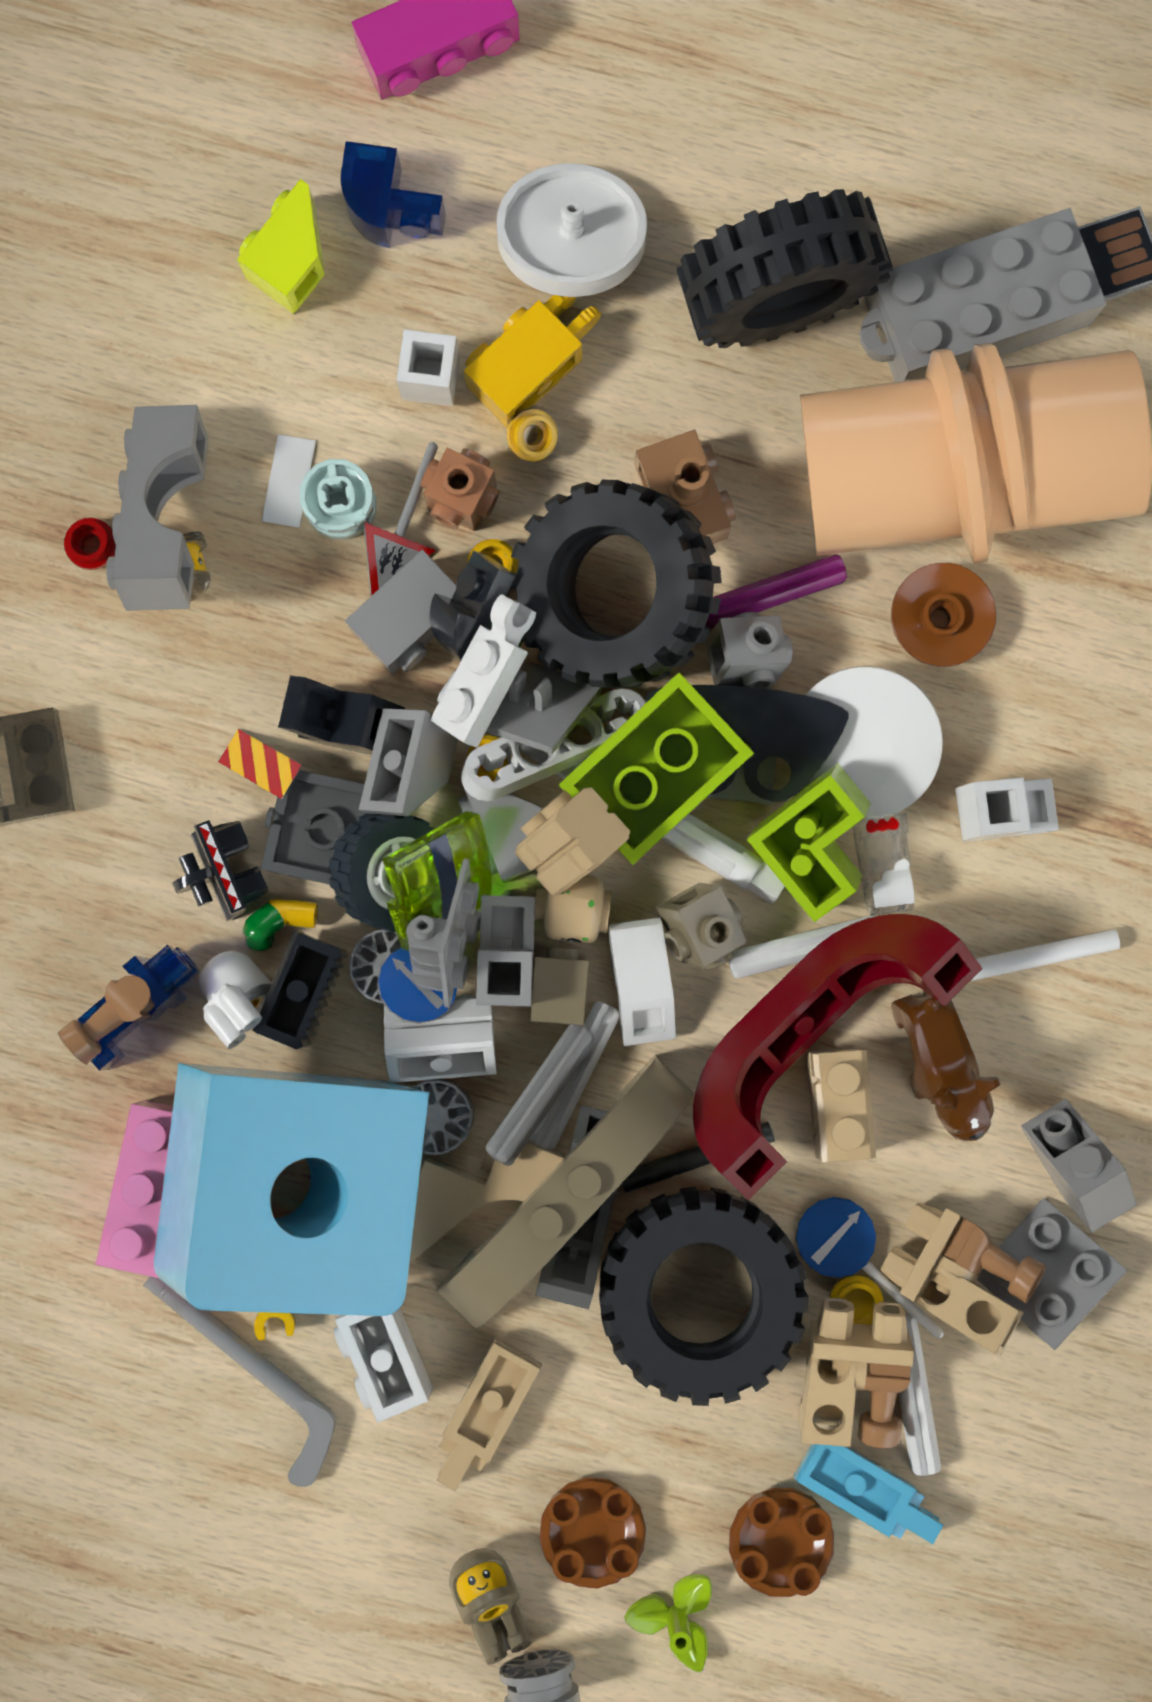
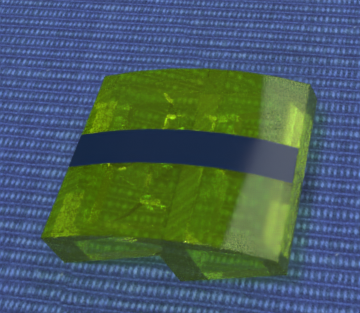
M465 811L382 859L395 898L386 903L402 949L409 951L407 926L416 917L425 915L447 920L464 859L469 860L471 882H476L479 885L475 910L481 907V895H491V863L480 814Z

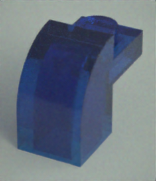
M346 141L340 177L341 188L350 219L361 235L372 243L386 248H390L393 229H399L402 234L413 238H427L430 234L443 236L446 219L443 196L399 189L402 169L397 148Z

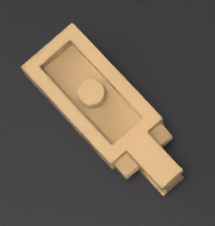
M495 1337L443 1432V1439L439 1448L448 1452L449 1455L439 1471V1477L436 1481L456 1491L470 1465L481 1471L486 1462L490 1463L542 1367L541 1362Z

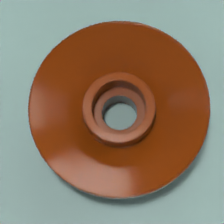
M934 563L917 569L899 586L891 606V624L898 642L913 658L931 666L951 667L971 660L988 644L996 624V606L990 589L976 573L966 567L953 563ZM935 610L945 612L948 616V625L945 627L936 626L931 620L932 612Z

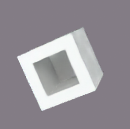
M404 329L397 373V384L402 400L453 406L460 361L456 336Z

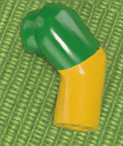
M285 899L269 900L246 919L243 926L245 943L254 951H265L271 948L274 935L284 926L315 928L318 919V903Z

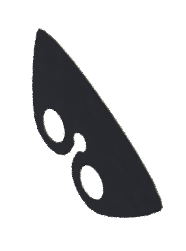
M692 685L742 741L750 743L754 754L745 761L744 776L746 784L753 794L771 802L790 799L810 782L832 752L849 719V713L843 707L827 700L807 695L742 686ZM662 688L655 689L649 692L646 697V702H648ZM776 756L783 758L791 768L789 782L778 790L765 788L760 784L757 777L759 765L768 757ZM737 770L709 795L725 790L733 782Z

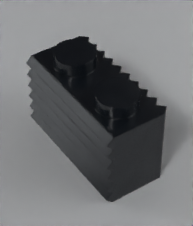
M294 931L259 1013L262 1020L252 1031L296 1050L312 1045L310 1037L316 1035L314 1028L320 1025L318 1018L324 1016L322 1008L328 1006L326 998L332 996L330 989L336 987L334 979L340 977L338 969L345 967L342 960L348 957L346 950L303 932Z

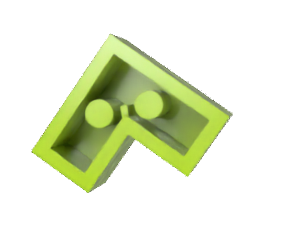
M836 763L756 825L747 838L748 842L814 923L854 894L863 877L835 840L865 818L871 802L839 763Z

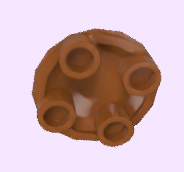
M586 1477L567 1483L551 1497L541 1517L539 1539L544 1557L559 1580L565 1583H572L578 1587L598 1589L618 1583L622 1578L629 1577L635 1572L639 1558L644 1551L646 1525L640 1505L627 1489L610 1479Z
M772 1487L753 1495L737 1511L729 1531V1553L737 1574L752 1589L770 1597H792L797 1594L807 1596L812 1594L819 1587L821 1578L826 1574L834 1555V1531L830 1516L812 1496L795 1488Z

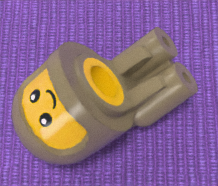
M487 1548L476 1549L461 1556L454 1563L450 1571L449 1586L464 1624H472L473 1633L486 1663L490 1665L503 1660L507 1656L508 1650L516 1653L529 1647L532 1641L519 1607L516 1604L520 1598L519 1592L504 1558L496 1551Z

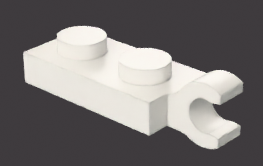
M503 594L496 599L490 614L492 629L479 626L430 721L463 743L478 747L528 654L518 644L523 635L532 626L536 616L535 611L511 600Z

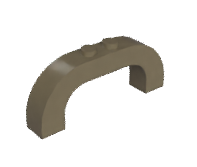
M654 1055L620 1091L618 1099L587 1135L478 1249H472L443 1280L436 1291L475 1329L488 1322L532 1280L642 1162L686 1109L694 1096V1092Z

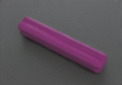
M835 554L713 596V598L721 599L718 615L709 614L706 626L714 628L720 618H733L746 612L758 613L842 584L847 579L845 564L841 556Z

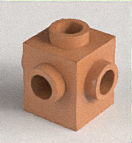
M448 447L440 461L433 458L427 466L421 481V487L425 489L423 495L427 508L431 511L430 515L449 527L458 529L459 525L475 531L481 517L487 519L490 516L500 494V490L496 489L495 472L489 468L490 461L470 449L463 448L461 453H458ZM455 478L468 483L466 487L459 490L451 487Z

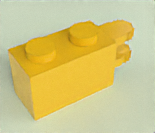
M553 295L544 304L538 300L528 310L525 307L519 308L505 322L502 328L504 331L502 335L491 345L487 342L482 343L469 355L465 362L467 367L463 370L466 387L508 428L511 419L518 412L534 407L582 361V343L580 340L596 325L602 315L595 306L591 305L584 309L567 327L558 317L572 306L577 297Z

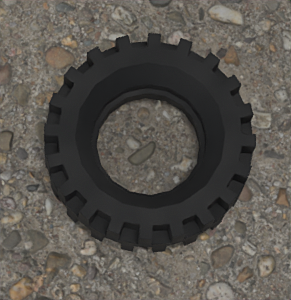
M835 189L823 197H820L818 191L807 193L799 201L789 203L787 198L775 202L774 208L758 213L756 210L746 213L744 214L745 220L733 226L724 224L715 230L717 235L712 239L699 240L693 245L695 252L684 254L680 259L682 266L677 267V275L698 340H702L703 344L708 347L717 343L719 348H728L738 342L740 347L750 346L756 340L765 338L767 342L778 339L781 334L794 330L795 333L807 330V325L817 321L826 322L835 318L834 313L842 309H852L859 305L858 299L861 297L874 295L879 291L877 285L887 282L890 279L889 272L893 271L870 197L864 198L863 193L860 191H854L846 196L844 189Z

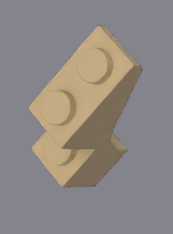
M529 1140L514 1163L506 1166L493 1159L486 1152L480 1169L490 1172L488 1179L429 1156L425 1160L423 1167H420L409 1264L479 1207L499 1200L524 1202L565 1158V1154L554 1149H546Z

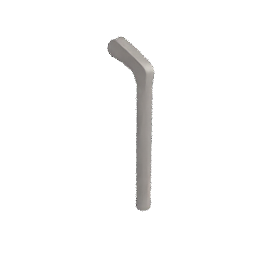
M150 1276L144 1283V1287L155 1296H158L159 1299L165 1302L166 1305L172 1308L202 1335L295 1410L307 1423L309 1436L301 1454L288 1473V1479L291 1484L298 1487L312 1485L325 1460L334 1433L336 1416L332 1410L312 1397L211 1312L195 1308L162 1280Z

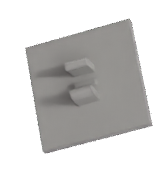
M524 660L486 731L553 754L602 692V687H591V684L574 683L562 678V672L549 670L545 666Z

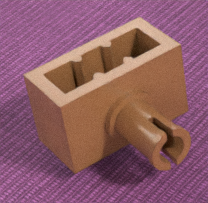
M695 429L636 450L635 467L642 486L670 496L679 502V506L682 509L692 512L702 523L699 528L701 534L709 536L713 544L728 539L732 527L730 522L736 520L734 506L726 490L718 491L712 475L718 472L715 455L708 442L700 443Z

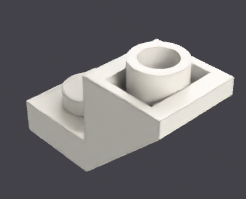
M661 917L609 924L611 967L618 991L620 1029L624 1046L676 1039L674 995Z

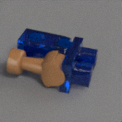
M167 944L152 958L136 955L123 965L128 974L132 975L124 976L119 980H111L106 986L105 996L77 1020L70 1021L58 1032L64 1045L78 1060L86 1065L91 1061L99 1071L110 1070L125 1057L124 1053L117 1046L121 1040L142 1022L154 1021L160 1018L167 1008L176 1009L187 999L180 989L201 971L181 947L174 949L171 945Z

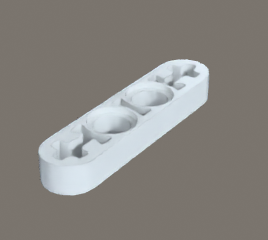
M623 688L597 697L577 723L587 728L591 734L592 741L588 744L579 745L571 742L566 737L553 754L546 752L547 761L542 764H530L525 761L519 752V747L524 744L504 737L473 750L466 759L461 777L463 787L470 796L478 800L491 801L581 763L627 721L624 717L616 718L610 721L604 730L603 723L611 719L616 708L621 714L629 712L633 716L646 702L638 693ZM507 755L509 765L502 767ZM481 765H483L486 771H493L502 767L498 771L494 782L488 776H477Z

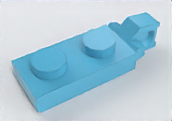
M811 1444L793 1475L798 1483L888 1537L892 1534L901 1539L906 1529L929 1543L934 1544L944 1526L939 1522V1517L920 1506L925 1496L916 1490L913 1484L851 1447Z

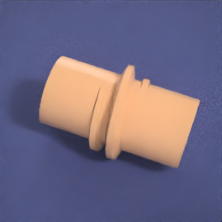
M990 343L974 345L966 372L962 373L952 350L938 349L932 350L925 378L800 395L817 556L962 538L974 564L988 562L995 534L1143 516L1149 506L1152 480L1149 410L1141 366L1135 352L1130 350L1005 367L996 346Z

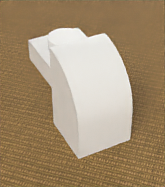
M1024 777L981 781L955 788L963 842L993 840L1002 837L1049 833L1059 830L1052 778L1024 781Z

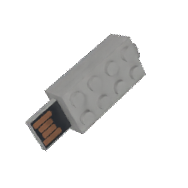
M1141 206L1080 227L1077 226L1070 207L893 267V271L889 272L890 279L885 283L877 285L879 291L872 296L864 297L869 313L864 318L860 328L861 345L866 353H868L867 356L873 360L888 362L894 381L897 382L925 378L932 350H952L962 370L967 368L975 344L990 343L996 346L999 355L1003 356L1088 327L1106 306V301L1152 286V235Z

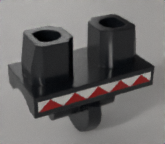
M210 820L194 825L195 832L191 833V837L204 868H199L194 853H188L179 857L178 859L185 876L172 883L175 892L179 894L192 890L198 907L213 902L206 885L210 882L226 921L241 916L246 906L254 903L268 892L267 884L258 866L232 875L226 858L246 851L249 848L248 839L241 822L235 821L212 827Z

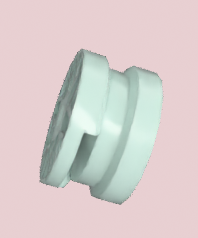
M328 459L316 464L306 473L300 486V503L310 524L320 534L331 539L347 540L360 535L364 531V522L371 524L376 514V496L368 476L358 465L345 459Z

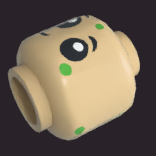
M591 875L584 876L559 895H551L547 889L537 888L535 920H544V931L549 939L591 944L596 941L599 932L607 933L612 891L604 890L602 880L597 876Z

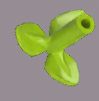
M703 1574L685 1576L673 1586V1606L669 1607L657 1594L648 1595L632 1604L627 1610L624 1619L632 1629L648 1635H653L667 1626L669 1647L675 1657L689 1669L701 1672L708 1655L707 1636L705 1629L696 1622L689 1620L687 1615L707 1608L712 1596L711 1580Z

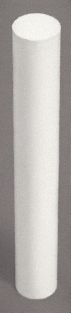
M1111 929L977 958L976 960L983 969L971 981L1120 949V939L1117 931Z

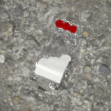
M901 812L863 818L852 827L859 871L863 875L861 883L869 915L912 911L914 909V889L909 869L911 862L907 834L909 833L907 813Z

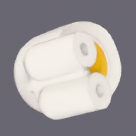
M234 950L221 952L211 958L203 967L199 977L200 991L208 1001L203 1008L204 1020L228 1049L239 1045L246 1038L244 1032L253 1029L262 1020L259 1012L272 984L250 957Z

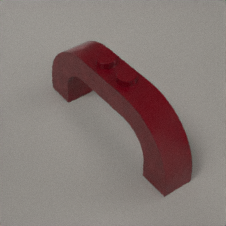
M879 915L853 923L832 934L811 950L725 1035L707 1060L700 1075L693 1102L694 1131L702 1152L711 1164L747 1200L751 1199L787 1163L785 1158L767 1141L763 1134L761 1110L764 1099L772 1085L856 1001L878 987L894 983L911 984L921 988L945 1007L983 968L958 936L938 922L918 915Z

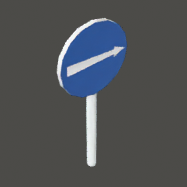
M832 1197L819 1200L805 1211L798 1223L796 1240L800 1255L810 1268L821 1275L835 1278L854 1275L860 1269H863L891 1297L903 1305V1308L934 1337L938 1339L943 1337L944 1331L913 1301L901 1295V1290L869 1261L874 1253L876 1233L871 1218L861 1206L849 1199Z

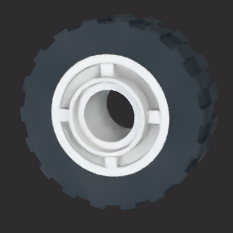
M366 813L358 817L359 820L354 824L350 823L343 830L345 833L341 839H337L333 847L335 851L329 861V868L331 869V878H329L330 888L335 891L336 896L334 898L338 905L346 909L345 913L352 918L388 932H397L398 929L407 931V926L413 919L421 915L431 917L430 915L442 906L439 879L429 845L430 842L441 837L442 834L438 829L430 827L429 822L411 815L397 816ZM395 860L396 868L394 875L387 881V869Z

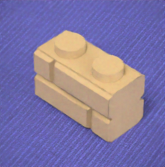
M585 787L573 798L564 790L520 828L527 837L516 846L515 854L530 871L536 870L538 872L536 878L551 895L561 894L600 866L629 839L630 830L615 813L608 814V805L592 787Z
M848 1048L806 1052L812 1127L817 1130V1133L813 1135L815 1158L821 1162L876 1158L867 1050Z

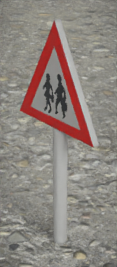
M430 442L427 446L395 533L364 522L371 596L421 550L428 556L435 551L432 548L404 538L423 489L421 487L423 475L438 449L435 442Z

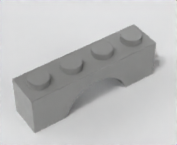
M197 405L135 407L132 429L125 430L124 448L128 461L126 470H121L118 477L122 505L121 513H115L113 516L112 529L116 550L115 557H109L107 560L106 574L110 589L117 590L126 611L190 609L194 574L193 559L183 533L160 524L158 520L163 507L174 494L188 485L204 480L209 438Z

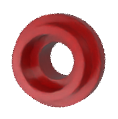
M90 517L76 521L69 527L64 538L66 555L76 566L85 570H98L105 567L108 558L115 556L116 543L113 537V529L106 522L97 518ZM91 537H98L100 539L98 550L94 553H86L84 550L85 542Z

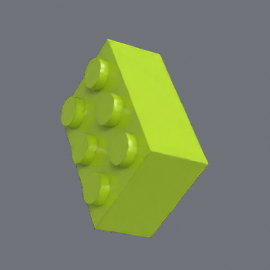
M678 673L558 785L563 791L566 790L572 798L585 787H592L608 805V814L615 813L630 830L629 839L618 850L634 865L750 758L754 752L692 685Z

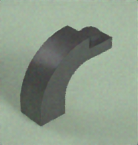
M581 1105L569 1153L607 1111ZM616 1190L541 1269L535 1296L589 1309Z

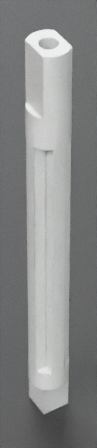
M455 671L453 672V674L451 675V677L449 678V680L447 681V683L445 684V686L443 687V689H442L441 692L439 693V696H438V698H437V702H439V701L441 700V698H442V696H443V694H444V692H445L447 686L449 685V683H450V681H451V679H452V677H453ZM488 732V733L491 734L492 736H496V737H498V738H502L501 736H498V735H495V734H493V733ZM525 744L519 747L520 753L538 764L547 761L545 751ZM581 763L556 773V775L565 779ZM691 814L684 817L662 838V840L740 888L750 890L771 904L777 900L785 887L760 856Z

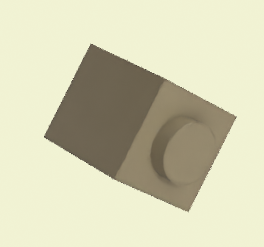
M547 948L546 958L535 957L530 1021L584 1025L589 961L578 960L579 950Z

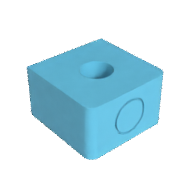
M178 1063L154 1255V1270L158 1278L192 1306L200 1310L388 1316L396 1312L402 1306L406 1296L429 1092L397 1083H389L386 1080ZM305 1158L311 1176L310 1188L306 1198L292 1213L274 1219L271 1211L270 1196L276 1178L288 1165Z

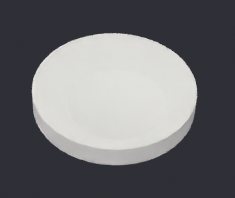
M564 163L537 169L512 185L504 195L498 209L497 244L502 259L517 278L527 285L548 294L581 297L609 290L631 275L644 253L647 217L640 198L625 181L598 167Z
M856 666L832 673L818 682L806 694L807 696L827 700L843 707L849 713V719L832 752L805 787L836 763H839L871 802L869 810L862 820L879 819L898 813L909 807L923 795L933 781L940 764L943 734L940 719L933 703L915 682L891 669L877 666Z

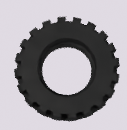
M602 479L598 485L584 482L571 486V495L569 496L556 494L545 502V508L548 513L544 517L533 514L524 528L531 534L526 543L516 541L511 557L519 559L517 573H513L516 576L510 589L517 590V603H521L536 612L532 626L522 637L523 642L527 648H538L541 651L538 654L537 660L549 670H561L562 678L574 683L591 684V687L642 686V683L657 682L670 676L671 668L674 666H684L694 657L691 649L696 643H705L712 630L706 626L709 614L718 615L721 601L719 598H713L714 584L722 583L721 570L719 566L712 565L710 555H713L716 550L711 538L701 534L699 528L702 523L692 512L682 509L679 506V502L670 496L635 483L630 484L620 480ZM611 535H625L641 542L648 551L656 572V592L648 614L634 630L621 636H606L594 631L585 621L579 610L575 592L577 573L584 557L594 545Z
M689 1187L681 1188L680 1192L665 1196V1193L650 1199L651 1204L640 1211L636 1209L625 1219L626 1224L619 1233L615 1232L608 1245L605 1261H602L599 1276L601 1319L605 1334L611 1341L614 1354L622 1365L626 1364L632 1370L633 1378L647 1388L649 1385H652L660 1390L661 1397L675 1402L681 1396L690 1398L692 1405L709 1406V1399L723 1397L725 1404L741 1400L739 1392L751 1386L755 1392L759 1391L769 1384L766 1377L775 1368L781 1372L792 1359L788 1353L792 1344H800L805 1330L801 1321L803 1313L808 1312L809 1295L804 1288L806 1275L802 1262L798 1259L794 1250L795 1247L778 1224L768 1214L758 1208L755 1203L742 1196L740 1198L733 1196L726 1190L711 1187L709 1191ZM697 1243L714 1244L732 1252L746 1267L752 1283V1303L744 1321L729 1335L708 1343L686 1342L671 1335L658 1321L651 1303L652 1282L661 1263L679 1248Z

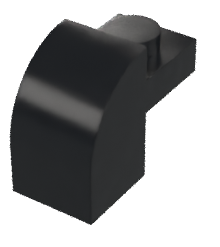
M474 550L467 566L459 574L456 590L452 598L434 593L430 606L429 619L434 637L443 648L460 662L479 626L492 629L490 617L492 606L501 594L507 595L516 576L492 557ZM522 639L518 644L519 647H521L523 643Z
M290 675L278 728L296 733L299 738L311 742L372 755L382 709L405 710V707L372 694L341 691L307 677Z

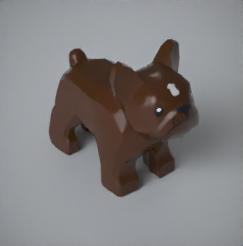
M923 991V998L916 999L911 994L893 1001L891 1008L897 1028H904L910 1038L915 1070L909 1076L915 1098L918 1100L927 1098L931 1101V1104L935 1105L938 1118L947 1132L955 1139L962 1141H977L988 1132L994 1113L990 1091L1000 1086L998 1077H980L976 1057L952 1000L943 1007Z

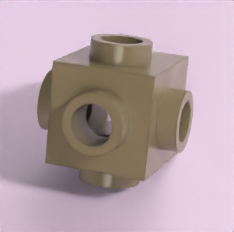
M697 883L656 907L667 930L664 934L665 943L671 954L682 963L703 967L707 970L714 969L730 961L733 958L732 951L747 943L740 927L743 925L741 912L736 904L727 898L721 885Z

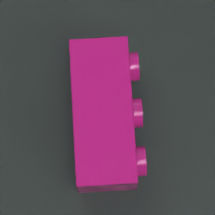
M400 0L351 21L356 46L381 100L392 95L396 97L408 95L425 81L439 75L444 77L454 75L461 71L467 63L485 55H500L507 51L514 42L520 40L519 18L512 0Z

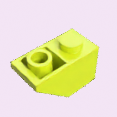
M301 178L291 191L284 190L277 197L271 208L270 218L259 231L253 230L247 235L241 244L240 256L237 258L245 279L292 314L296 313L325 275L316 205L309 184Z

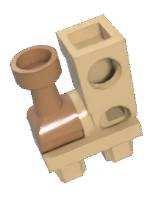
M918 1202L911 1212L905 1227L928 1240L918 1259L899 1247L894 1246L885 1259L881 1271L895 1284L902 1287L901 1295L915 1302L993 1354L1001 1355L1024 1312L976 1285L977 1278L983 1269L1009 1281V1294L1026 1304L1039 1285L1047 1265L1031 1256L1025 1257L1020 1263L993 1244L989 1234L978 1225L948 1208L942 1212L937 1208Z
M825 1298L818 1320H811L806 1374L803 1397L800 1399L798 1414L801 1443L851 1447L856 1390L870 1391V1411L860 1415L858 1439L862 1443L874 1448H894L901 1442L902 1422L893 1414L896 1395L898 1392L908 1388L914 1357V1349L906 1325L903 1305L888 1302L874 1304L872 1325L853 1323V1302L846 1299ZM816 1424L837 1425L838 1427L826 1430L818 1427Z

